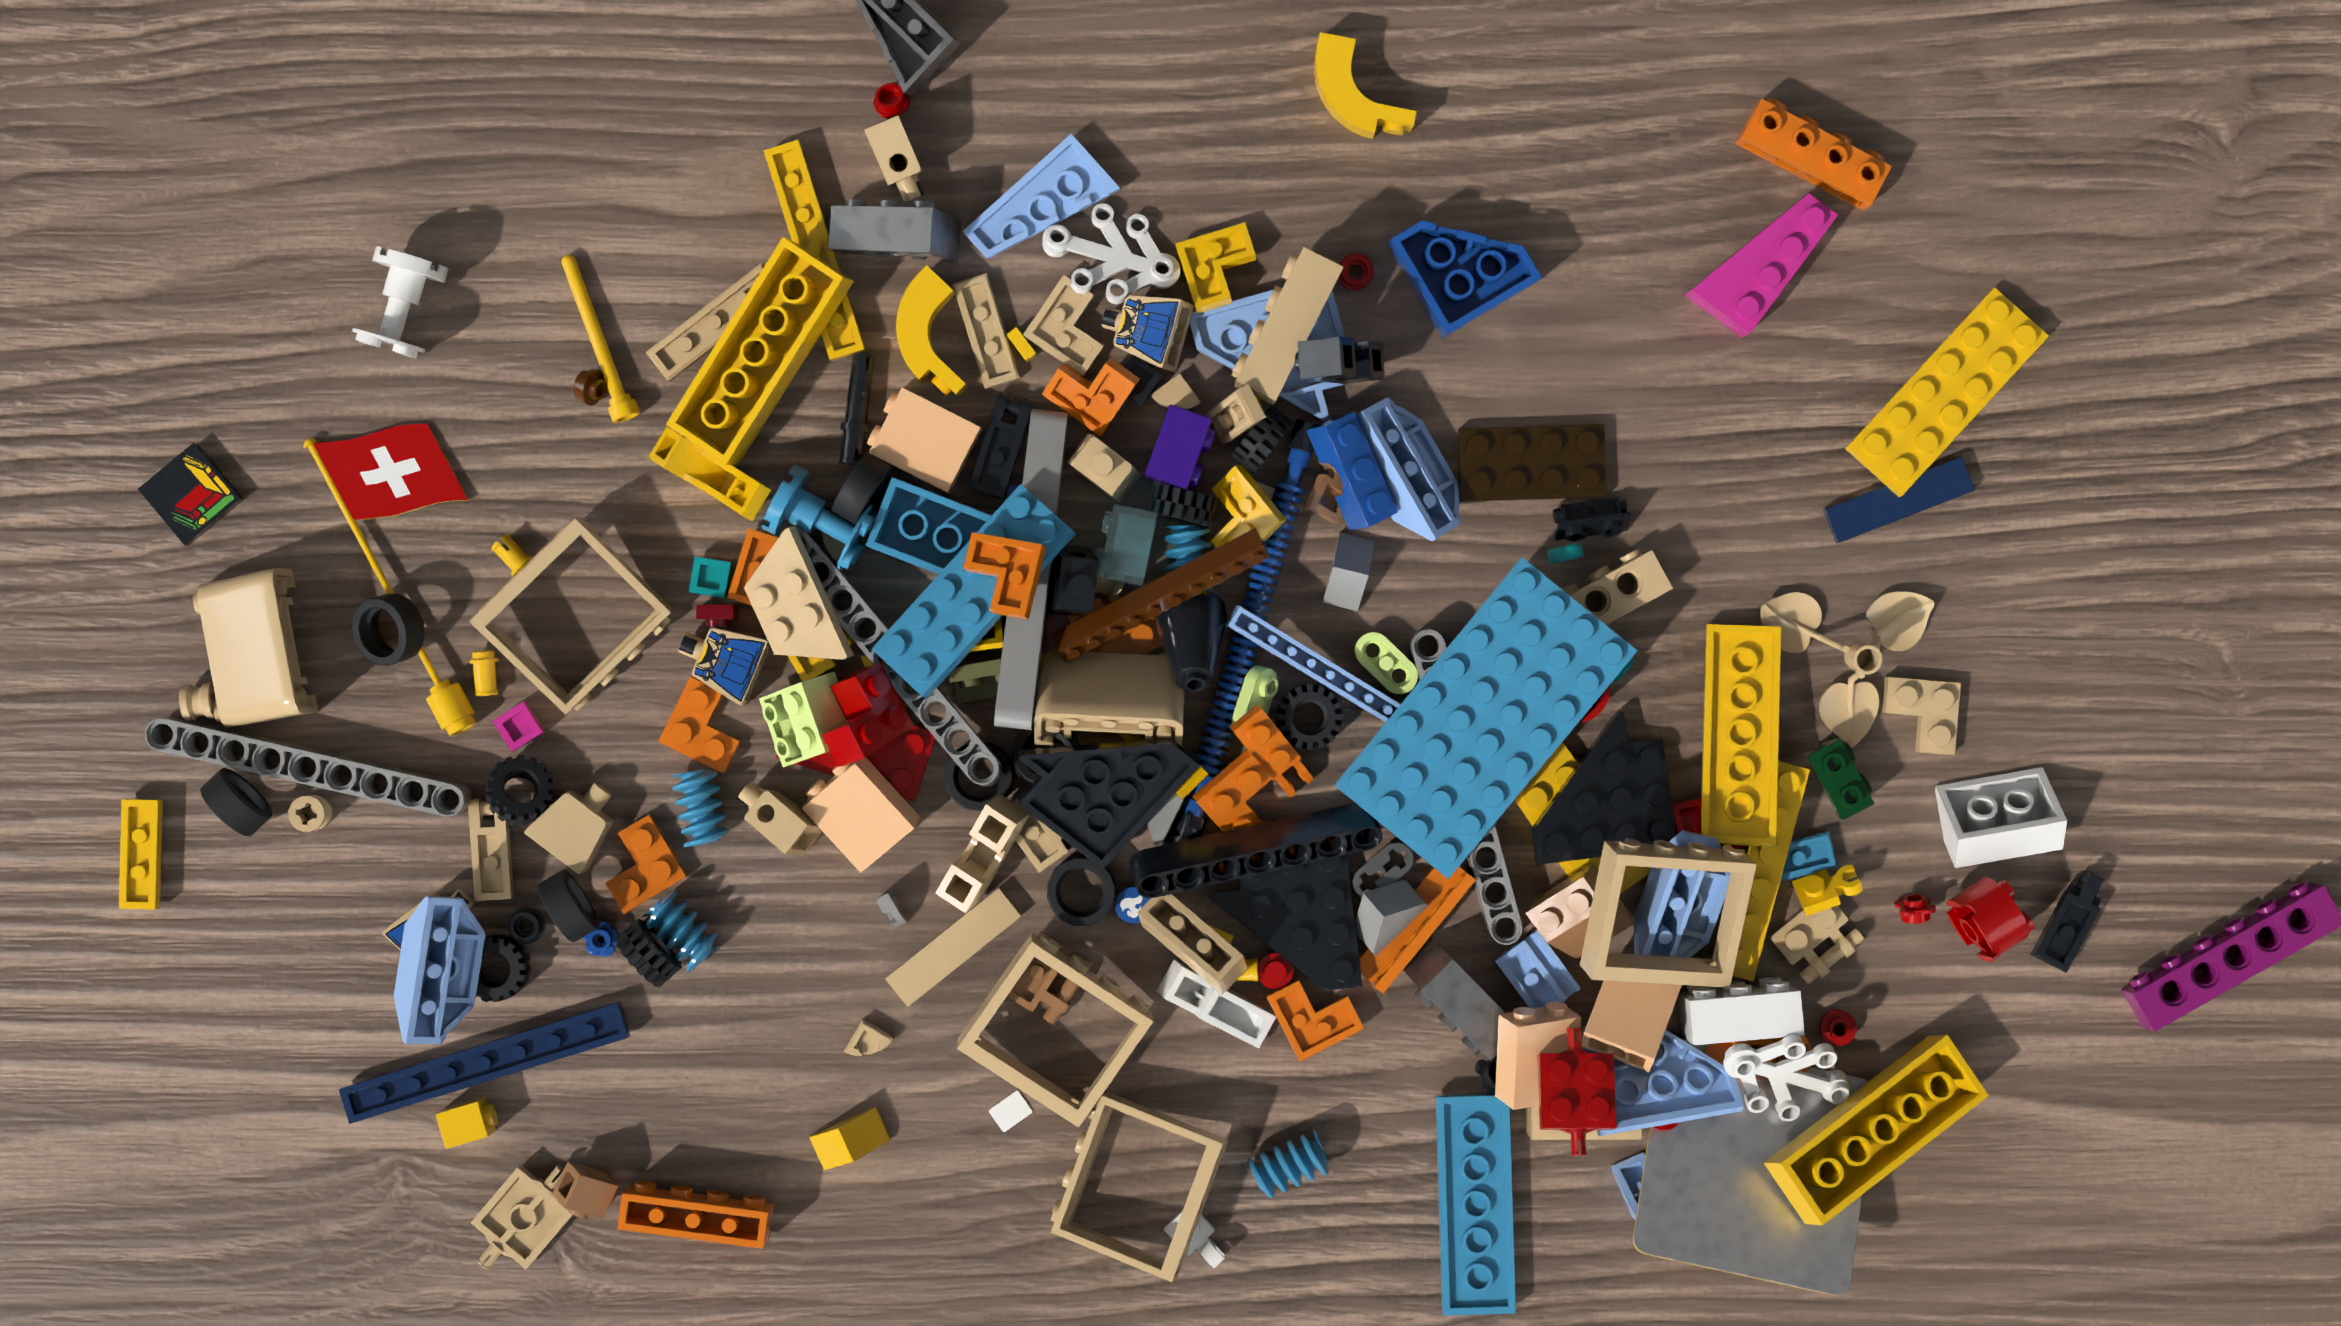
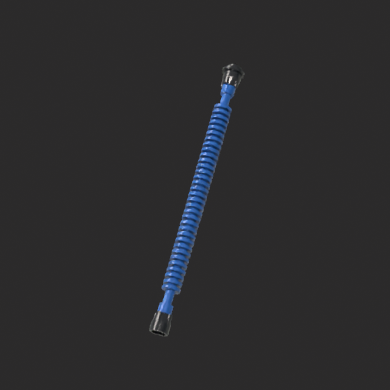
M1299 419L1295 420L1288 448L1291 450L1287 463L1290 466L1285 483L1277 482L1276 488L1281 489L1282 492L1274 491L1273 497L1278 498L1279 501L1272 500L1273 504L1286 518V521L1264 542L1271 557L1263 560L1260 565L1252 566V569L1257 570L1258 574L1250 572L1249 578L1254 579L1255 583L1247 582L1246 587L1253 590L1252 592L1245 591L1243 595L1249 597L1250 601L1242 599L1241 605L1247 606V611L1265 622L1267 616L1261 615V611L1269 613L1270 607L1264 606V602L1271 604L1273 600L1266 595L1267 593L1273 595L1275 593V589L1269 588V584L1277 586L1278 580L1272 579V575L1279 577L1281 571L1274 568L1275 566L1281 568L1283 566V562L1278 561L1277 557L1285 559L1286 553L1281 552L1280 548L1287 550L1289 544L1282 541L1283 539L1290 541L1292 536L1285 533V531L1293 532L1294 526L1288 524V521L1295 523L1297 517L1290 514L1291 512L1298 514L1300 509L1293 506V504L1301 505L1302 499L1296 497V494L1303 496L1305 490L1298 488L1304 468H1308L1311 456L1316 454L1306 430L1317 424ZM1239 634V637L1231 636L1230 641L1237 643L1236 646L1229 645L1227 649L1234 651V654H1226L1225 659L1231 660V665L1223 663L1222 668L1229 671L1228 674L1220 673L1219 677L1225 678L1226 681H1218L1217 686L1223 687V691L1215 690L1214 695L1221 698L1220 700H1212L1211 704L1217 705L1218 708H1210L1209 713L1214 714L1215 718L1207 717L1206 722L1213 725L1212 727H1204L1203 731L1210 733V735H1202L1201 740L1206 741L1207 745L1199 744L1198 749L1205 752L1204 754L1196 753V758L1202 760L1199 764L1208 775L1193 789L1192 796L1214 778L1212 777L1213 773L1218 775L1222 771L1215 768V766H1223L1225 762L1218 759V756L1226 757L1227 755L1226 751L1220 749L1221 746L1229 748L1230 743L1223 741L1224 737L1231 739L1233 735L1226 732V729H1231L1230 726L1232 724L1229 723V719L1232 720L1233 714L1231 712L1236 707L1234 702L1238 701L1239 698L1237 692L1240 693L1242 688L1239 685L1244 682L1242 675H1247L1249 671L1245 669V665L1253 667L1254 664L1253 661L1247 660L1248 656L1255 658L1257 654L1250 651V648L1258 649L1259 645ZM1192 796L1187 798L1184 810L1179 811L1173 833L1169 832L1168 838L1174 840V843L1203 836L1207 819L1204 818L1206 812Z

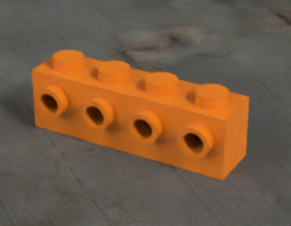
M1768 98L1767 101L1760 99L1754 105L1734 144L1862 211L1873 204L1892 167L1883 162L1885 158L1881 154L1870 149L1862 151L1852 146V140L1837 132L1829 134L1819 128L1820 124L1816 120L1805 115L1797 117L1787 112V106L1772 98Z
M635 1181L634 1185H629L622 1192L618 1230L760 1249L765 1247L770 1238L774 1204L765 1203L764 1197L746 1195L743 1196V1200L729 1198V1193L716 1190L707 1191V1195L693 1193L692 1188L686 1186H671V1190L656 1188L657 1184L649 1181Z

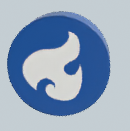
M1136 886L1126 887L1116 897V913L1125 922L1139 923L1138 911L1150 898L1139 895Z

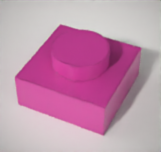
M526 701L521 702L492 721L511 752H515L545 733V730Z

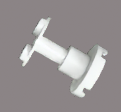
M376 246L372 261L390 267L382 295L389 297L379 334L352 328L351 332L357 333L355 340L380 348L383 341L393 344L392 351L416 359L418 352L425 353V349L400 341L410 305H419L426 279L445 283L449 268L438 265L437 271H435L436 266L432 265L431 261L388 249L385 256V248Z

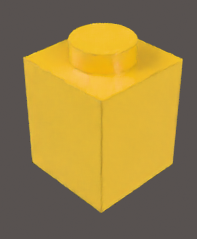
M486 1096L444 1108L435 1114L445 1149L488 1137L496 1131L495 1125L498 1124L496 1110L493 1104H488Z

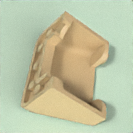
M273 568L201 584L198 586L197 593L193 594L195 611L201 616L216 700L213 701V714L216 721L222 722L226 728L318 712L315 694L307 695L306 690L301 686L308 684L307 677H301L288 607L293 605V599L286 597L287 589L296 587L292 569Z
M1056 647L1050 648L1047 652L1041 654L1034 711L1035 744L1053 745L1055 735L1063 732L1064 738H1071L1072 731L1145 734V740L1153 739V737L1158 739L1172 738L1182 746L1185 690L1177 685L1166 653L1142 655L1086 652L1068 662L1062 658Z

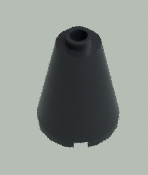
M1208 590L1154 617L1155 626L1175 681L1180 688L1190 692H1199L1211 685L1227 621L1225 602L1217 594Z

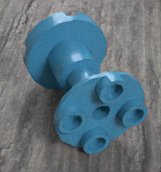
M795 465L788 473L794 477L791 483L783 480L764 517L768 522L762 524V529L777 536L787 522L810 534L816 528L846 544L839 558L837 568L839 570L843 568L848 570L851 564H856L864 549V546L859 544L862 537H865L867 532L871 533L878 514L874 511L875 507L870 504L857 524H852L826 510L827 501L805 490L810 472Z

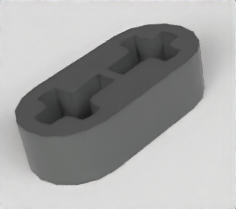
M1390 842L1381 848L1353 873L1352 886L1355 892L1362 897L1364 892L1371 891L1368 887L1363 890L1359 887L1363 882L1360 876L1365 872L1369 876L1379 869L1382 872L1374 881L1377 886L1375 889L1396 882L1412 867L1413 854L1410 848L1401 842ZM1392 849L1396 852L1404 850L1406 854L1402 859L1405 864L1400 868L1394 864L1385 871L1382 866L1391 859L1388 854L1389 851Z

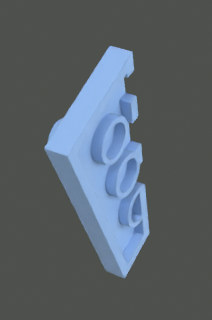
M1070 134L965 228L963 233L982 255L989 260L1046 230L1048 227L1056 225L1120 191V187L1078 140Z

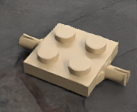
M522 1165L515 1169L471 1221V1224L485 1235L490 1244L477 1259L479 1265L491 1255L483 1265L484 1269L489 1270L501 1254L513 1258L524 1269H527L573 1216L552 1194L560 1176L556 1180L555 1178L562 1171L563 1167L557 1165L545 1181L536 1178Z

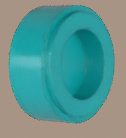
M1580 542L1550 549L1546 552L1549 565L1585 556Z

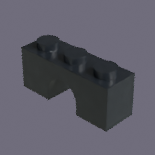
M1345 337L1298 342L1295 365L1300 373L1301 380L1339 384L1385 380L1383 343L1354 342L1353 338Z

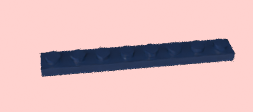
M619 1001L340 1088L339 1093L348 1122L352 1124L629 1038L631 1035Z

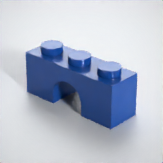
M1355 411L1335 415L1306 430L1319 462L1332 465L1341 479L1343 493L1335 496V499L1349 530L1369 528L1398 513Z

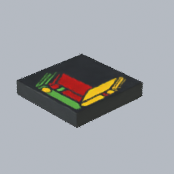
M194 442L138 488L140 493L180 541L187 546L244 500L200 445Z

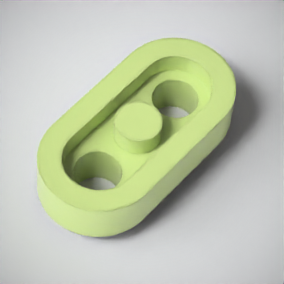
M1370 632L1362 635L1357 640L1354 647L1357 661L1385 689L1394 694H1405L1414 688L1418 679L1415 665L1384 635ZM1371 643L1376 644L1379 648V653L1374 658L1366 654V647ZM1396 669H1402L1405 673V679L1400 683H1396L1392 679V673Z
M1256 665L1248 671L1232 716V724L1257 704L1268 716L1273 698L1279 686L1277 674L1273 669Z

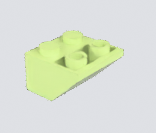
M835 671L759 698L763 716L769 726L775 751L780 758L782 767L830 751L822 734L846 720L829 687L838 681Z

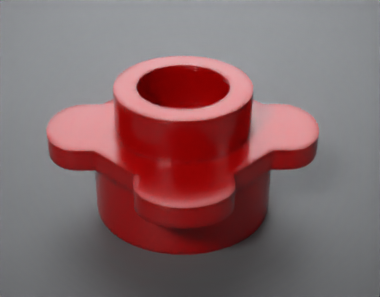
M1909 894L1904 896L1903 899L1894 902L1895 907L1899 908L1901 920L1909 924L1928 922L1931 919L1930 914L1936 911V906L1931 905V899L1921 894Z

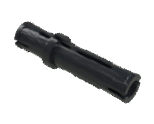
M852 354L845 420L840 424L843 436L838 463H847V465L856 466L863 456L865 434H869L870 428L866 424L875 357H867L864 354Z

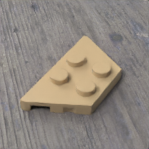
M796 526L785 529L744 587L774 655L841 660L853 656L851 647Z

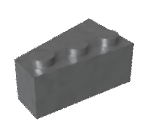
M856 0L871 31L874 32L887 62L890 63L904 94L914 96L962 43L919 0Z
M849 199L845 200V206L831 205L828 249L843 255L890 258V256H912L913 260H924V257H940L947 262L958 263L961 219L935 209V203L913 201L912 207H901V202L880 200L878 206H867L866 201Z
M1430 936L1403 971L1419 987L1415 995L1429 1009L1435 1004L1442 1011L1437 1017L1452 1032L1459 1028L1465 1034L1461 1041L1474 1055L1482 1051L1491 1061L1497 1055L1499 1014H1504L1505 1012Z

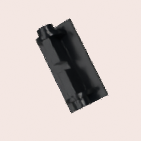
M1618 497L1593 500L1591 503L1593 513L1587 514L1585 502L1559 505V509L1552 510L1554 524L1557 523L1555 540L1566 539L1569 542H1576L1585 539L1587 536L1602 534L1605 537H1613L1621 534L1623 531H1628L1631 513L1627 512L1626 500H1619Z

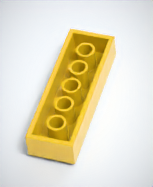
M782 237L666 425L723 464L738 466L854 280L797 242Z
M1948 1035L1927 1036L1849 1096L1845 1102L1840 1103L1763 1163L1805 1224L1823 1226L1989 1095Z

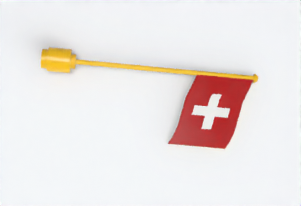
M408 424L394 426L349 440L318 443L314 438L306 439L304 441V449L309 448L386 594H395L356 521L393 517L442 502L469 501L428 424ZM422 646L418 654L435 686L429 689L432 695L426 698V701L441 729L447 730L450 737L455 736L476 724L473 717L476 713L460 683L451 684L450 680L441 681Z

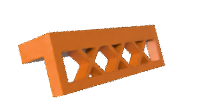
M1432 867L1415 888L1416 892L1429 906L1377 956L1368 947L1359 957L1361 975L1384 994L1476 879L1461 867H1458L1449 879Z

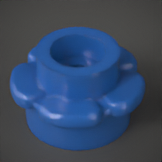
M599 921V927L583 937L587 943L585 945L586 950L593 956L601 955L602 957L612 955L616 951L617 943L615 939L619 936L617 929L608 922ZM599 936L604 937L605 941L603 943L598 941Z

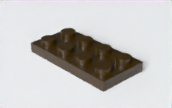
M1604 424L1457 429L1459 502L1607 497Z

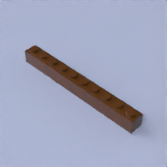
M1254 528L1052 633L1051 636L1057 651L1066 662L1076 659L1087 651L1097 648L1099 645L1118 637L1120 634L1138 627L1143 622L1157 617L1172 607H1176L1182 602L1201 594L1203 591L1219 585L1230 577L1263 562V560L1271 556L1257 529Z

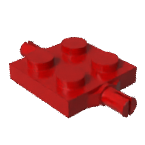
M1567 1028L1568 1050L1561 1053H1539L1537 1055L1540 1130H1560L1571 1134V1156H1587V1133L1594 1130H1615L1617 1128L1614 1053H1591L1582 1050V1028H1576L1575 1030L1574 1028Z

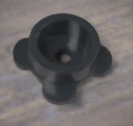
M1497 1055L1491 1061L1481 1059L1475 1064V1071L1480 1074L1483 1082L1482 1090L1489 1095L1495 1093L1496 1077L1492 1075V1072L1496 1071Z

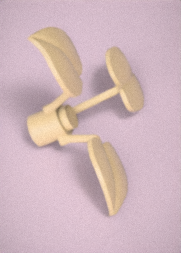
M1893 591L1880 595L1871 603L1866 614L1868 623L1875 629L1870 634V644L1858 641L1849 646L1814 631L1822 621V611L1818 602L1813 597L1802 592H1788L1765 601L1761 606L1760 618L1762 626L1781 627V650L1785 652H1803L1808 647L1810 638L1813 637L1845 653V663L1849 668L1855 670V673L1848 678V685L1837 682L1830 685L1824 691L1819 701V714L1824 724L1842 741H1846L1850 747H1854L1870 730L1879 709V695L1875 686L1866 681L1855 683L1857 679H1863L1865 674H1873L1881 667L1882 654L1879 650L1880 645L1877 643V637L1881 645L1889 650L1905 651L1910 649L1921 639L1935 603L1928 597L1908 591Z

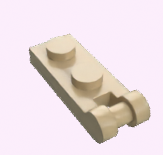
M482 798L469 799L468 802L475 901L514 898L509 820H499L498 814H493L489 809L490 804L487 801H483ZM494 815L495 826L484 827V816Z

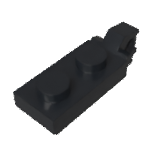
M2084 871L2076 886L2071 883L2059 899L2030 955L2065 973L2068 972L2101 910L2098 907L2101 899L2096 897V894L2104 881L2103 878L2089 871Z

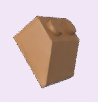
M1591 863L1537 897L1525 913L1548 944L1575 959L1580 958L1582 955L1598 875V868L1594 863ZM1620 899L1611 938L1636 922Z

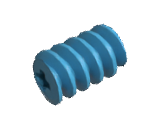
M1202 525L1166 527L1175 530L1174 533L1165 536V542L1175 545L1174 548L1165 551L1166 556L1176 559V562L1166 566V571L1171 572L1204 555L1201 554V550L1211 547V542L1200 539V536L1209 533L1210 528ZM1211 587V588H1209V589H1207V590H1208V591H1213V587Z
M699 769L670 775L671 777L682 779L672 789L673 791L683 792L685 795L675 801L676 805L687 807L685 812L678 815V819L690 821V825L680 830L681 834L693 837V839L683 844V847L719 841V838L728 833V828L716 825L724 820L726 816L724 813L714 812V809L723 804L722 799L711 798L712 794L720 790V785L708 783L710 779L718 775L715 770Z
M673 890L659 900L643 916L650 915L645 927L652 929L660 926L656 938L661 940L669 936L670 939L666 949L670 951L680 947L675 959L682 961L690 958L686 970L691 972L719 947L713 946L717 934L714 932L704 936L703 933L707 923L703 922L694 926L693 922L697 912L694 911L684 915L683 911L687 902L684 900L674 904L673 901L678 892Z
M1313 1130V1142H1310L1304 1134L1300 1136L1299 1148L1291 1140L1287 1141V1153L1285 1154L1277 1146L1273 1147V1159H1270L1264 1152H1261L1260 1165H1257L1251 1158H1247L1260 1190L1270 1199L1275 1197V1185L1283 1193L1289 1191V1179L1299 1187L1302 1185V1174L1310 1181L1315 1180V1168L1324 1176L1329 1174L1328 1158L1315 1130Z

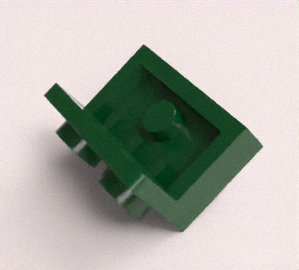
M1833 737L1819 743L1820 749L1810 753L1808 759L1838 817L1845 820L1874 805L1875 803L1870 796L1872 788L1866 777L1862 773H1858L1853 763L1856 759L1848 743Z

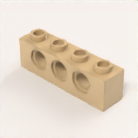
M1637 548L1620 557L1623 563L1620 566L1610 570L1608 565L1589 574L1588 577L1591 581L1578 588L1576 583H1573L1562 590L1607 625L1673 589L1652 550L1642 553L1640 548ZM1624 573L1630 575L1634 580V588L1627 595L1620 592L1617 587L1618 578ZM1591 591L1598 592L1602 597V606L1596 612L1590 611L1585 605L1586 595Z

